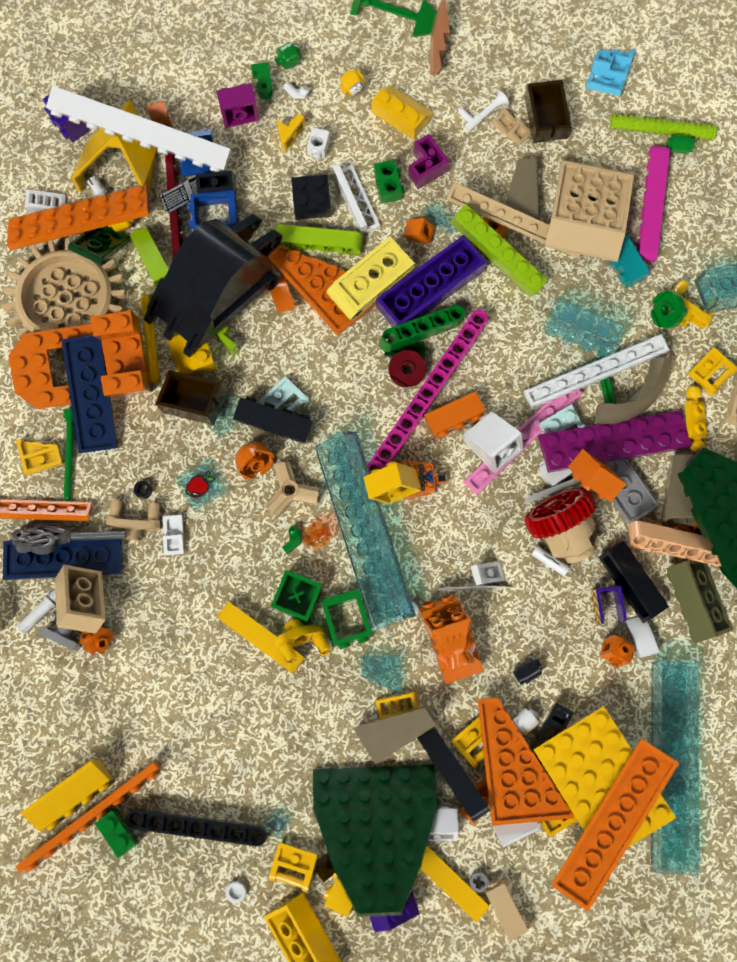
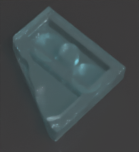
M400 655L361 656V677L397 694H402Z

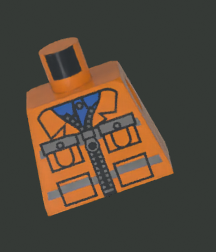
M402 461L403 465L416 469L421 486V491L405 497L404 500L434 494L435 484H446L445 472L434 473L432 463Z

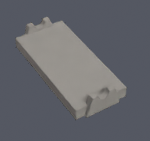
M627 459L604 463L626 483L625 487L612 502L627 524L632 521H638L655 510L654 508L658 506L657 502Z

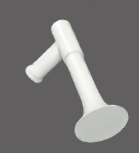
M497 90L496 99L474 118L463 107L457 113L468 122L464 125V128L470 132L494 109L504 104L508 106L509 101L502 91Z

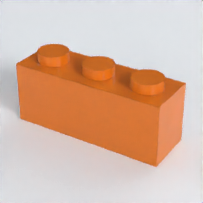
M474 391L425 414L424 421L433 439L437 437L442 439L448 436L449 432L454 429L456 431L464 429L469 422H479L481 417L485 415L486 410L478 394Z

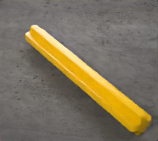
M146 295L141 296L140 299L149 381L155 384L160 382L154 321L152 324H148L144 320L148 309L147 306L151 300L150 296Z

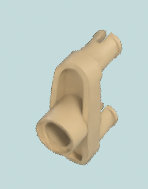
M111 500L106 525L126 531L127 538L122 540L130 541L131 539L135 540V542H140L141 532L160 530L159 515L161 504L149 503L148 517L145 521L122 519L123 502L121 500Z

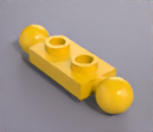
M690 386L686 390V396L689 401L685 402L688 437L694 439L690 449L695 454L698 449L706 448L702 440L707 439L705 405L704 402L698 401L701 397V389L697 386Z

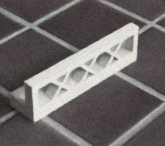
M339 164L332 166L333 176L359 233L365 234L380 228L378 219L353 165L341 169ZM350 171L353 175L351 182L347 181L344 176L345 173ZM351 187L359 189L358 197L353 195ZM358 201L366 204L365 212L360 211ZM365 217L373 219L375 224L367 227L364 220Z

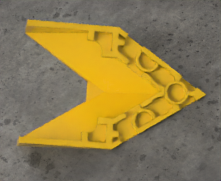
M131 99L120 108V110L139 116ZM99 129L87 141L72 174L71 180L77 191L82 192L86 169L108 147L121 149L139 186L146 184L150 195L157 149L154 147L150 149L140 146V142L133 140V143L122 140L120 135L115 134V137L105 134V130Z

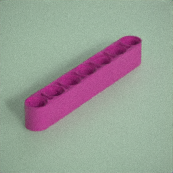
M651 145L648 154L650 159L648 158L646 171H648V175L646 174L645 179L646 191H644L642 204H644V207H642L641 212L642 223H640L639 228L640 240L638 239L637 251L643 261L655 262L659 249L670 148Z

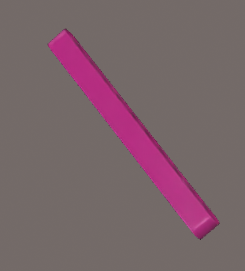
M474 311L368 463L367 475L370 474L371 468L377 467L382 469L397 457L484 330L488 320V316L484 311ZM474 319H481L483 323H476ZM470 333L473 337L466 338L464 334ZM454 348H461L463 352L457 353L454 351ZM450 362L453 366L447 368L444 366V363ZM440 377L443 381L437 383L433 378ZM430 392L433 396L426 398L423 396V393ZM414 407H420L422 411L420 413H416L412 409ZM410 422L412 426L410 428H404L402 426V423ZM399 437L402 441L400 443H393L391 439ZM389 452L391 457L384 459L381 457V454Z

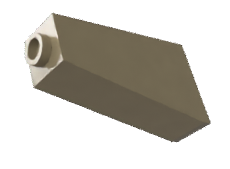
M518 158L505 205L535 219H539L536 158Z
M684 453L674 455L669 464L660 521L661 526L697 525L691 512L693 505L690 497L685 496L684 487L677 474L693 455H686Z
M426 705L360 724L354 730L374 763L377 764L439 723V716L434 708Z

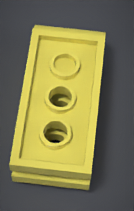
M389 236L333 282L326 293L349 320L352 321L374 304L377 297L410 274L414 269L415 263ZM389 263L392 266L386 267L384 264ZM370 275H376L377 278L373 279Z

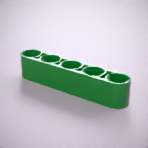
M453 305L389 328L383 332L379 341V347L385 352H391L457 328L465 316V310L459 305ZM402 333H407L409 336H404ZM388 338V339H390L392 342H391V343H390V342H387L385 339Z

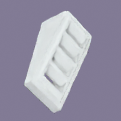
M26 190L25 207L28 212L47 210L56 207V199H59L58 206L66 204V195ZM49 199H51V205H50V206L48 205V200H49Z

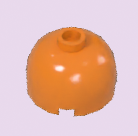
M250 442L244 444L236 454V468L244 479L252 480L254 479L252 476L260 471L261 475L270 470L274 463L272 460L274 454L263 443Z

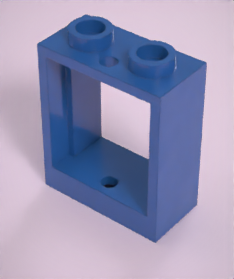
M235 191L191 194V201L188 202L189 212L192 213V218H189L190 229L200 226L198 206L228 203L229 222L224 223L230 227L237 224L238 214Z

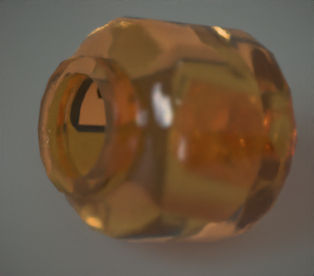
M315 522L303 530L305 536L302 537V540L307 548L311 546L312 549L318 550L330 543L332 534L325 523Z

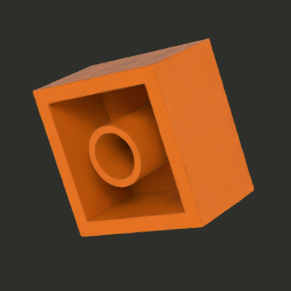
M584 449L580 451L568 466L573 472L572 476L577 481H582L580 485L587 491H594L593 493L601 500L605 498L612 502L626 485L611 468Z

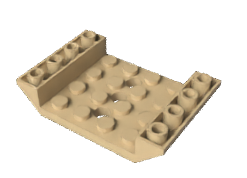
M561 159L552 215L544 247L618 262L626 233L634 175L623 171ZM575 193L578 197H573L570 194ZM588 197H594L597 201H591ZM607 201L614 202V205L608 204Z

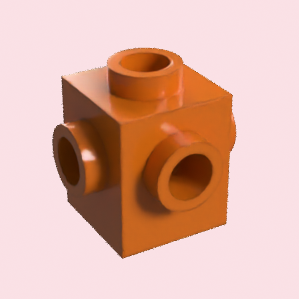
M100 627L97 633L83 631L78 643L85 646L83 650L93 655L95 652L104 655L115 633L103 627Z
M613 635L604 639L599 657L609 661V664L612 666L621 667L632 661L635 645L628 642L624 637Z

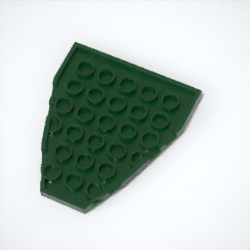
M702 447L698 449L677 474L684 487L685 496L690 497L693 508H691L692 515L703 537H708L713 547L711 549L712 554L717 555L721 563L719 567L721 572L737 589V462Z
M435 765L313 769V812L334 872L343 886L357 917L402 914L414 882L421 870L437 809Z

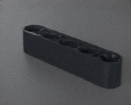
M435 727L417 737L471 820L475 822L490 812V808Z

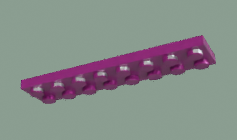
M681 411L633 418L615 424H598L545 433L538 436L548 473L568 470V466L582 449L601 462L607 463L686 449L692 446Z

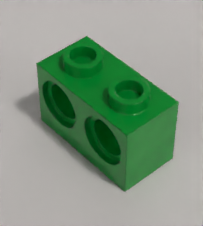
M395 160L374 163L373 172L380 204L402 200V194L405 193L403 182L400 183L401 171L399 166L396 167Z

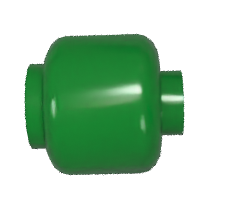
M289 42L278 47L276 50L275 61L278 66H282L285 70L300 63L302 54L297 44L294 45Z

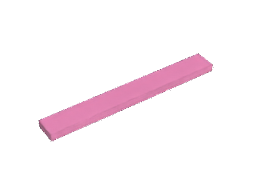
M580 389L545 403L518 429L522 433L523 451L542 433L538 423L566 406L573 404L583 394ZM518 455L495 474L483 462L464 480V483L478 495Z

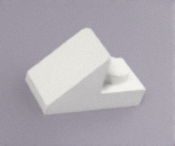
M500 562L471 566L476 586H486L505 581Z

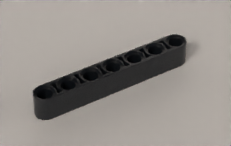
M134 809L125 818L126 825L135 830L249 846H261L268 839L267 829L264 826L147 809ZM134 813H138L141 817L139 824H135L132 820ZM154 816L161 818L160 827L153 825L152 820ZM174 819L181 821L182 827L180 830H176L173 827ZM194 822L201 823L202 831L200 833L193 830ZM215 824L222 827V835L214 834L213 826ZM235 827L243 830L242 838H236L233 835ZM260 830L263 832L264 838L262 841L254 839V831Z

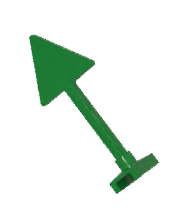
M353 0L350 15L357 16L361 5L371 6L415 21L416 24L412 36L419 37L431 35L437 12L425 0H422L419 13L379 0Z

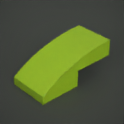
M224 326L216 334L224 347L235 356L239 352L238 346L228 338L230 333L228 328Z

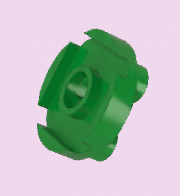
M660 292L653 299L652 304L654 306L653 310H651V318L656 326L664 329L675 328L687 316V308L678 292ZM668 306L670 308V312L666 314Z

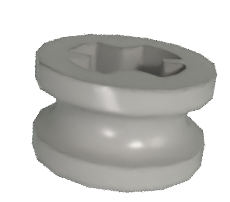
M474 872L469 878L470 887L476 892L485 891L488 885L487 877L481 872ZM477 876H481V880L484 881V885H480V888H476V884L473 882L474 878L477 879Z

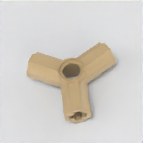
M284 461L274 466L281 489L264 506L273 516L277 518L292 501L317 505L320 488L297 484L290 461ZM288 487L295 488V492L292 495L285 493Z

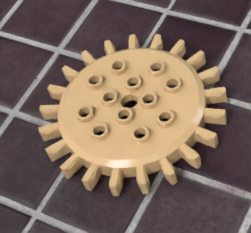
M70 238L65 240V249L58 251L55 243L52 240L48 241L50 252L44 255L41 254L38 248L32 247L33 255L37 259L29 264L25 259L19 257L17 260L25 270L21 275L11 271L7 273L13 281L17 282L16 288L2 287V292L7 296H14L15 301L2 304L3 310L5 312L16 310L18 315L6 321L11 328L21 323L25 325L16 334L21 339L26 333L59 329L61 325L73 327L91 324V318L84 320L87 315L91 317L110 314L111 312H124V309L119 305H114L113 301L116 298H127L125 290H113L112 286L123 282L124 278L121 273L111 277L107 275L109 271L117 267L115 261L111 259L101 266L68 250V244L72 242ZM73 271V274L68 275V272ZM86 277L90 278L88 282H84ZM44 280H49L48 284H43ZM65 286L64 291H59L60 287ZM78 293H82L81 297H76ZM64 295H70L68 302H61V298ZM36 296H41L39 300H35ZM94 300H98L97 304H92ZM53 302H57L55 307H51ZM74 309L73 313L71 314L68 313V310ZM45 318H49L47 323H43ZM56 349L48 350L49 355L54 356Z

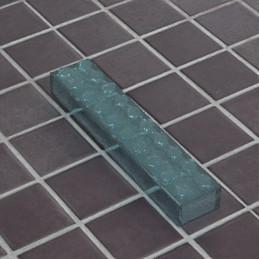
M340 432L315 446V450L367 615L374 631L416 616L380 503L368 497L364 477L369 475L370 472L357 432Z
M657 660L652 662L651 745L679 762V765L661 792L676 819L651 833V870L659 874L700 876L698 663Z

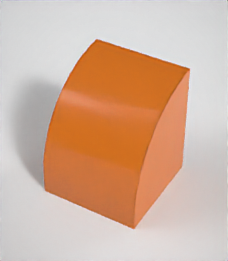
M425 218L408 220L403 237L411 241L428 244L431 243L435 227Z

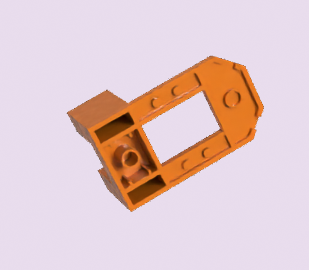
M131 311L91 316V324L24 334L8 355L15 394L37 409L70 405L68 385L54 386L48 350L62 348L61 339L91 335L102 341L107 375L101 376L104 396L115 398L152 392L139 317Z

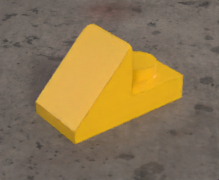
M299 113L290 120L288 126L278 120L276 121L282 151L284 152L287 151L305 127L304 116Z

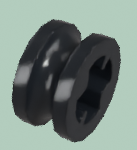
M139 481L134 485L133 491L138 498L147 499L151 496L152 488L146 481ZM140 486H143L144 488L145 486H147L145 494H138V492L140 491Z

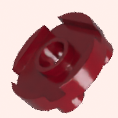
M401 350L390 359L388 372L391 380L396 385L412 387L418 385L423 380L426 368L420 354L413 350ZM409 363L411 364L410 368L412 371L405 374L403 373L404 369L402 366Z

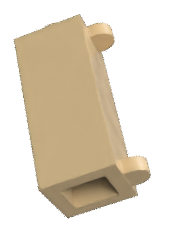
M509 879L500 882L494 880L487 885V889L484 892L508 939L512 941L528 932V929L533 926L531 922L524 923L506 887L510 884Z

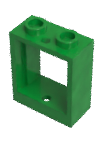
M359 589L321 600L334 647H339V650L350 647L351 642L358 641V644L370 640L369 637L372 636V631ZM357 600L366 631L337 640L328 608Z

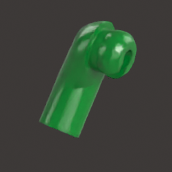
M296 525L289 528V542L282 546L287 555L301 544L302 532Z

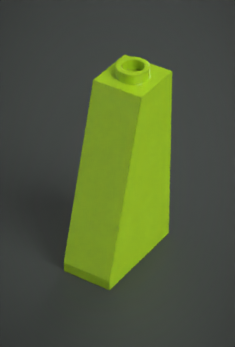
M139 228L129 235L157 287L161 277L164 279L169 269L147 228Z

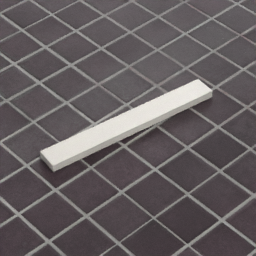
M662 334L524 390L523 393L530 408L533 409L664 355L670 349Z

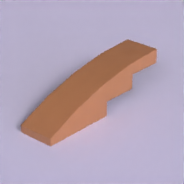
M441 0L432 26L429 51L431 75H437L441 69L440 58H442L446 50L445 41L450 34L446 0Z

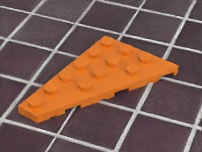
M281 244L269 256L272 265L337 337L376 306L375 302L357 318L350 321L326 293L333 282L346 273V271L317 258H310L300 254L299 251L290 250Z
M498 697L477 699L492 826L572 819V812Z

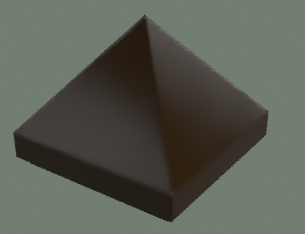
M328 852L317 861L315 868L316 873L323 882L327 881L334 874Z

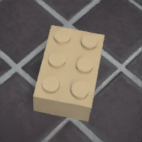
M63 565L55 578L57 627L97 633L106 620L102 572Z

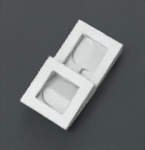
M183 514L163 516L164 555L184 554Z
M639 617L625 621L639 658L659 653L657 643L647 621L642 623Z

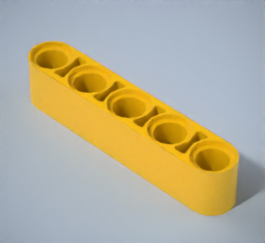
M229 601L216 616L292 674L295 673L305 657L294 650L298 659L293 664H286L283 655L274 644V640L277 637Z

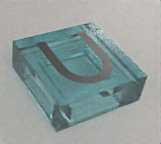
M275 809L263 827L279 839L291 824V821Z

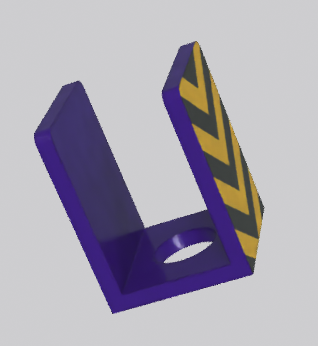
M621 586L599 588L591 591L596 626L604 624L600 594L614 593L618 623L627 621Z

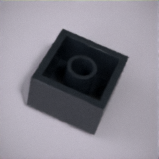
M328 175L291 177L295 220L331 217Z

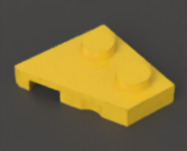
M16 440L26 476L64 464L58 445Z

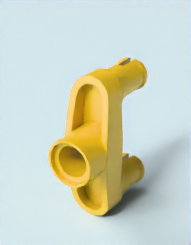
M680 280L674 289L670 291H676L682 297L689 284L685 280ZM682 297L687 308V316L683 318L679 325L687 326L691 322L699 327H708L713 320L712 317L719 309V304L715 301H710L702 311Z
M293 619L286 623L284 626L286 632L280 634L274 640L277 650L281 652L288 665L293 664L298 659L292 646L314 642L321 656L329 654L332 650L321 626H303L300 619Z

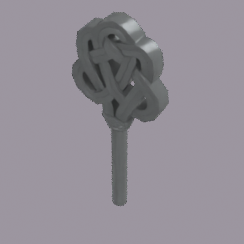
M47 520L41 523H27L14 531L10 537L12 544L19 553L31 551L35 554L45 555L56 550L58 545L66 544L72 540L126 539L127 532H71L63 529L60 521Z

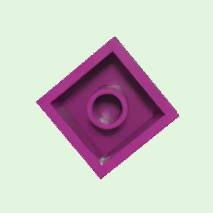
M251 83L240 84L230 88L225 87L216 91L225 128L259 121L256 99Z

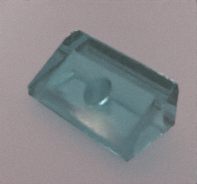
M431 205L425 206L424 216L447 235L452 236L457 231L449 223L451 220Z

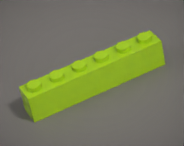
M467 204L449 222L528 296L535 295L548 281Z

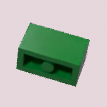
M118 809L110 811L95 823L117 858L122 857L140 843L132 830L126 825Z

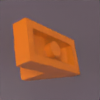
M163 100L146 106L151 121L173 128Z

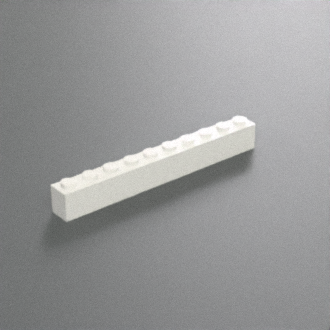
M55 86L51 88L46 108L51 111V115L62 118V115L69 117V121L80 124V122L86 123V127L96 131L98 128L103 129L105 134L115 137V134L120 135L122 140L133 143V140L140 142V146L147 149L151 147L157 148V152L168 155V153L174 154L176 159L184 162L186 159L191 160L193 165L203 168V165L208 166L212 172H223L227 169L232 153L230 148Z

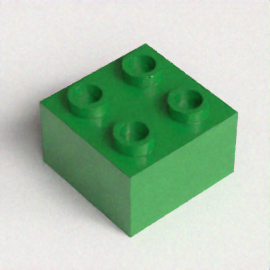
M285 570L270 607L273 610L309 624L322 592L323 584Z

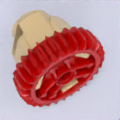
M577 487L571 490L567 489L564 492L560 491V493L554 494L550 498L547 497L546 500L541 501L530 512H527L524 522L529 533L534 538H544L553 557L564 558L567 563H576L590 557L597 550L594 543L597 532L591 514L596 509V502L591 492L585 488Z

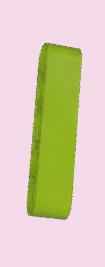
M283 224L275 226V230L283 236L280 244L289 249L301 248V250H319V252L329 253L337 251L340 254L350 255L352 253L360 255L362 252L363 234L359 232Z

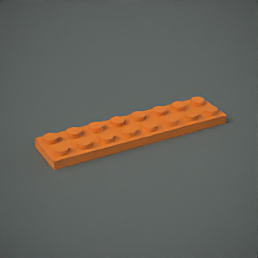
M144 184V186H135L8 219L7 247L11 251L149 216V189Z
M641 738L551 883V886L589 912L676 770L679 762Z

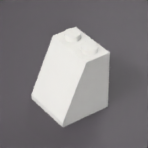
M494 412L482 416L475 426L469 427L463 434L465 444L494 474L523 451L522 433Z

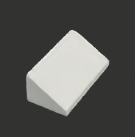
M537 822L493 826L503 847L540 830Z

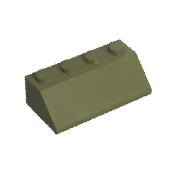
M687 560L666 568L668 572L667 577L673 585L675 597L682 608V616L687 621L689 634L695 643L733 631L707 563Z

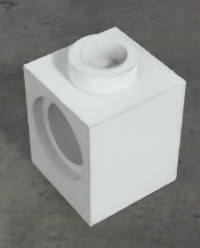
M312 127L307 144L308 155L314 159H325L330 143V131Z

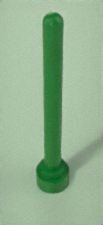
M64 409L63 418L67 422L63 497L65 500H70L72 493L74 420L72 409Z

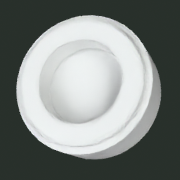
M240 881L231 882L226 888V898L234 904L242 902L247 894L246 886Z

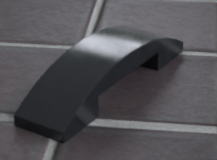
M556 702L530 747L543 769L545 767L534 749L563 732L574 714L573 711Z

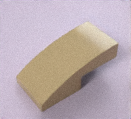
M505 108L491 122L500 132L519 145H522L531 134L528 127L521 120L516 121Z

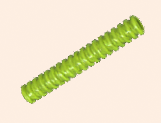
M613 113L610 119L611 130L616 128V130L621 129L622 131L626 129L627 132L632 130V132L638 131V133H641L643 131L644 134L649 132V134L654 133L658 135L660 133L661 136L664 134L666 136L672 134L690 135L695 140L698 138L705 141L708 139L713 141L717 134L716 125L711 126L707 124L705 126L704 123L700 125L699 123L694 124V122H691L689 124L687 121L683 123V121L677 122V120L672 122L670 119L668 121L666 119L661 120L660 118L657 120L655 118L650 119L649 117L645 119L644 116L638 118V116L633 117V115H630L628 117L627 114L622 116V114L616 115V113Z

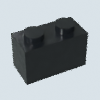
M232 171L195 174L197 193L234 190L235 194H237L235 175Z

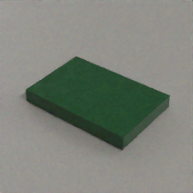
M105 226L84 232L68 244V250L101 265L127 245L130 237Z

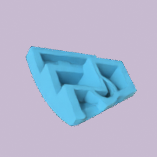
M630 49L627 53H620L619 50H598L586 88L620 97L635 50Z

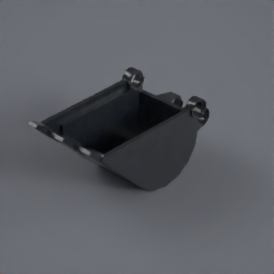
M251 214L232 227L223 221L214 219L206 221L195 228L184 240L165 278L161 277L147 306L148 309L144 320L148 324H152L158 316L164 321L167 326L163 336L168 341H171L177 333L187 341L183 350L187 357H191L197 349L203 346L266 289L268 291L273 290L279 282V277L273 273V266L269 256L280 245L283 236L273 229L250 243L249 240L252 238V234L259 228L262 221L256 214Z

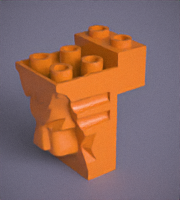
M444 595L441 597V600L435 602L427 601L422 604L423 606L418 607L445 684L484 671L478 656L476 643L472 638L474 635L470 629L471 619L461 607L456 595Z

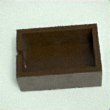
M563 80L527 84L524 98L533 143L547 142L550 138H552V141L568 139L572 126Z
M169 370L155 404L165 414L214 426L220 411L218 406H222L227 391L220 382Z

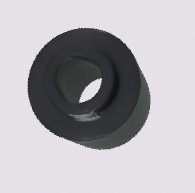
M531 657L515 667L516 670L513 671V674L520 685L528 684L542 675L541 670L543 666L538 659L533 660Z

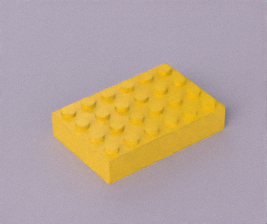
M604 706L534 749L583 830L587 827L633 752ZM661 794L628 848L676 819V816Z

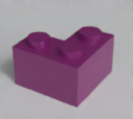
M430 134L414 142L413 154L418 160L409 165L408 176L416 188L420 189L447 173L449 160Z

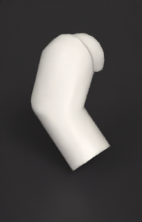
M290 82L285 83L283 86L284 90L293 99H305L308 97L309 88L307 86H301L300 89H296Z

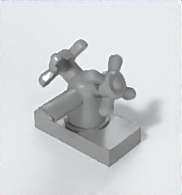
M56 611L51 612L52 617L55 616L57 618ZM41 626L38 634L77 652L81 644L71 640L70 636L73 632L71 629L57 627L55 631Z

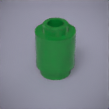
M672 134L667 139L666 147L670 148L671 153H692L695 139L691 138L690 135Z

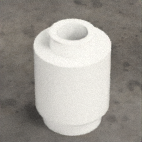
M525 708L512 721L522 736H526L539 724L537 720L539 716L533 709L527 710Z

